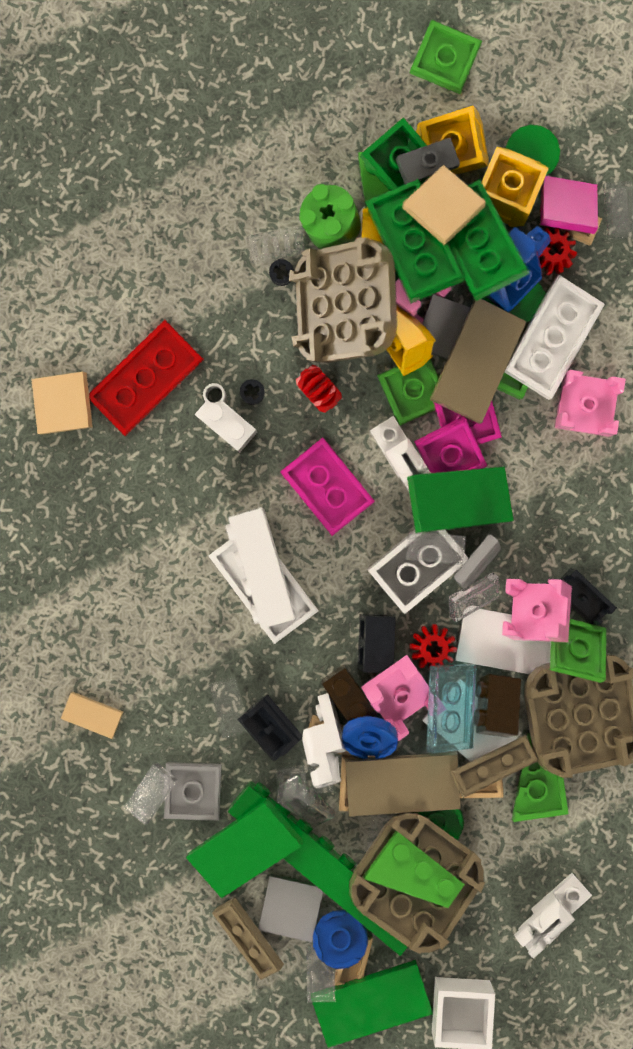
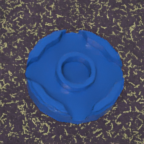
M369 716L358 717L349 721L343 727L342 744H344L345 749L350 754L356 757L367 759L368 756H375L377 759H382L391 755L396 750L398 733L396 728L386 720Z
M332 911L324 915L317 923L313 933V947L318 958L326 965L335 969L349 968L357 964L366 953L368 946L367 929L347 911Z

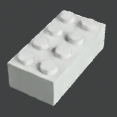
M264 508L229 517L230 524L225 526L229 540L235 541L238 551L234 552L238 569L244 568L246 578L242 580L246 596L252 595L254 605L250 607L254 623H260L261 629L294 620L296 613Z

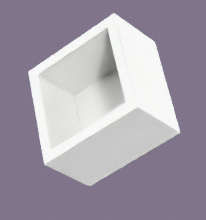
M435 977L432 1036L435 1047L492 1049L495 992L490 980Z

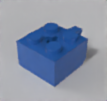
M538 226L527 235L516 227L509 233L528 268L529 274L486 296L508 313L542 279L539 257L551 240L550 235Z

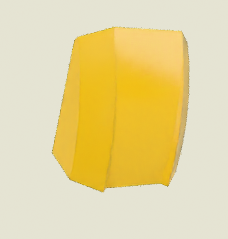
M474 106L418 123L416 132L427 145L451 138L460 162L458 168L451 170L454 175L488 167L489 156L483 123L478 110Z
M497 146L482 179V184L501 220L510 227L524 226L549 168L532 158Z
M396 305V335L392 344L386 350L402 375L405 376L424 366L433 357L432 348L436 340L418 319L412 317Z

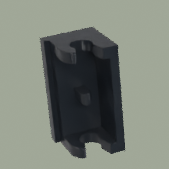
M570 568L559 579L572 586L571 608L587 623L600 625L603 622L601 619L607 613L612 614L617 609L577 569Z
M360 614L358 670L382 673L394 664L396 617Z
M269 695L259 699L237 719L273 762L281 755L287 754L303 737Z

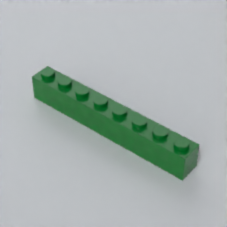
M250 781L232 802L228 813L237 820L268 798L304 840L302 847L283 859L401 956L407 949V946L363 915L352 902L349 894V882L356 869L354 867L356 865L354 860L345 853L339 855L333 850L335 846L327 837L322 835L319 838L312 832L313 827L303 818L298 820L290 814L292 809L282 800L276 802L269 796L271 792L266 786L260 782L254 784Z

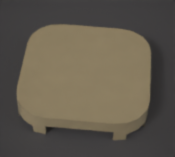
M356 237L354 242L318 250L309 248L301 252L303 257L298 261L295 270H290L289 281L296 283L298 335L291 336L293 347H297L306 360L324 363L370 357L383 353L392 344L397 329L395 265L392 253L387 246L369 238Z
M606 654V680L601 683L551 671L550 663L535 668L529 674L524 685V699L532 748L539 760L537 761L544 770L562 778H573V774L615 765L627 766L633 763V668H630L623 659L615 655Z
M415 812L399 813L385 824L354 870L349 882V894L353 904L363 915L394 936L410 950L419 954L431 953L438 949L442 950L449 943L447 940L469 904L478 891L482 892L485 885L484 869L481 859L473 851L465 847L428 818ZM395 831L403 835L465 884L449 908L362 878Z

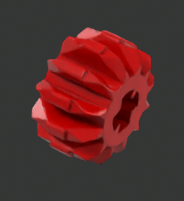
M555 227L552 233L548 228H545L543 231L550 235L551 241L539 257L541 268L546 267L545 272L548 276L552 274L553 270L560 275L564 272V267L570 268L573 265L571 259L577 256V252L571 248L576 245V241L567 240L570 235L569 231L560 235V228ZM555 247L558 251L552 256L548 251Z
M312 364L300 373L301 375L296 379V385L320 412L326 413L330 408L332 409L338 404L337 402L342 398L341 392L317 365Z
M432 624L431 633H429L426 626H422L423 637L417 633L413 634V637L419 641V644H409L410 649L419 650L413 653L411 657L413 660L421 658L418 664L420 668H424L429 662L428 668L430 672H434L435 663H438L440 669L444 670V659L450 663L454 661L448 655V652H457V648L448 645L455 641V637L452 635L445 638L448 633V629L445 627L438 633V626ZM431 641H435L440 646V650H435L436 654L433 655L426 649L428 644L431 646Z

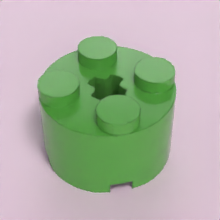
M318 184L302 202L299 218L308 237L317 248L323 249L354 242L356 237H358L361 229L360 215L352 196L344 188L336 185Z

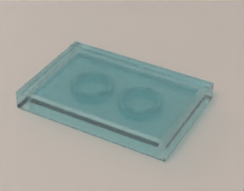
M475 664L430 666L427 752L441 753L473 748L476 688Z

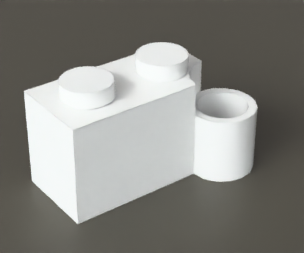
M216 383L209 384L203 391V397L206 402L195 415L240 453L256 435L257 430L225 404L227 395L221 385ZM215 388L222 391L221 400L215 403L208 400L209 391Z

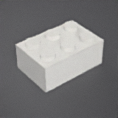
M413 530L367 570L399 609L406 614L460 569L469 558L446 530L416 533Z

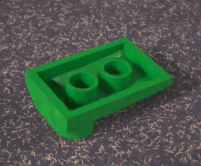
M403 117L363 151L360 158L364 161L366 170L371 175L377 176L385 187L391 191L405 185L396 162L397 156L427 146V144ZM425 179V180L420 181L421 186H422L428 179Z

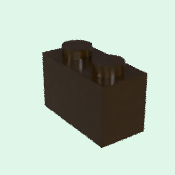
M342 665L322 679L323 687L348 722L358 717H374L377 715L376 710L345 665Z
M493 674L480 678L475 690L476 697L478 698V709L474 713L476 733L506 738L518 735L521 679Z

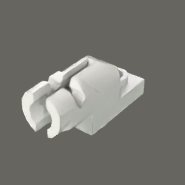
M394 416L370 430L373 438L408 492V476L431 473L410 439H407Z
M328 693L318 696L319 704L316 705L318 718L320 721H324V724L303 730L302 737L307 764L310 766L319 765L315 771L310 773L313 787L315 788L326 787L341 781L338 756L335 757V754L347 751L344 744H342V729L336 705Z
M571 873L531 908L533 915L519 927L518 931L514 934L515 938L522 947L525 946L528 949L529 955L535 958L545 949L547 944H551L562 931L575 921L572 913L592 897L591 893Z

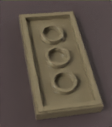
M474 299L430 400L478 424L482 423L526 321L483 299L478 301Z
M457 752L387 756L382 759L375 757L345 759L349 817L461 809L460 792L450 774L451 771L458 768Z

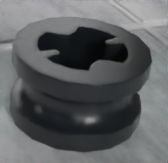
M285 259L275 260L269 268L271 281L278 286H286L291 283L289 275L287 278L283 276L284 279L280 280L274 271L276 268L280 270L279 266H285L286 272L290 274V270L294 271L293 266Z
M250 379L241 385L240 396L245 403L256 405L263 400L265 390L259 381ZM252 385L253 388L259 387L260 393H257L259 397L254 400L251 396L246 397L244 394L248 392L246 387Z

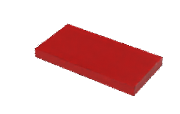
M164 320L89 393L90 401L124 436H127L204 359Z

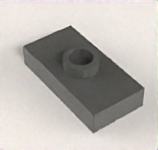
M451 138L404 153L396 158L405 184L417 179L419 182L428 179L443 165L450 171L460 166Z

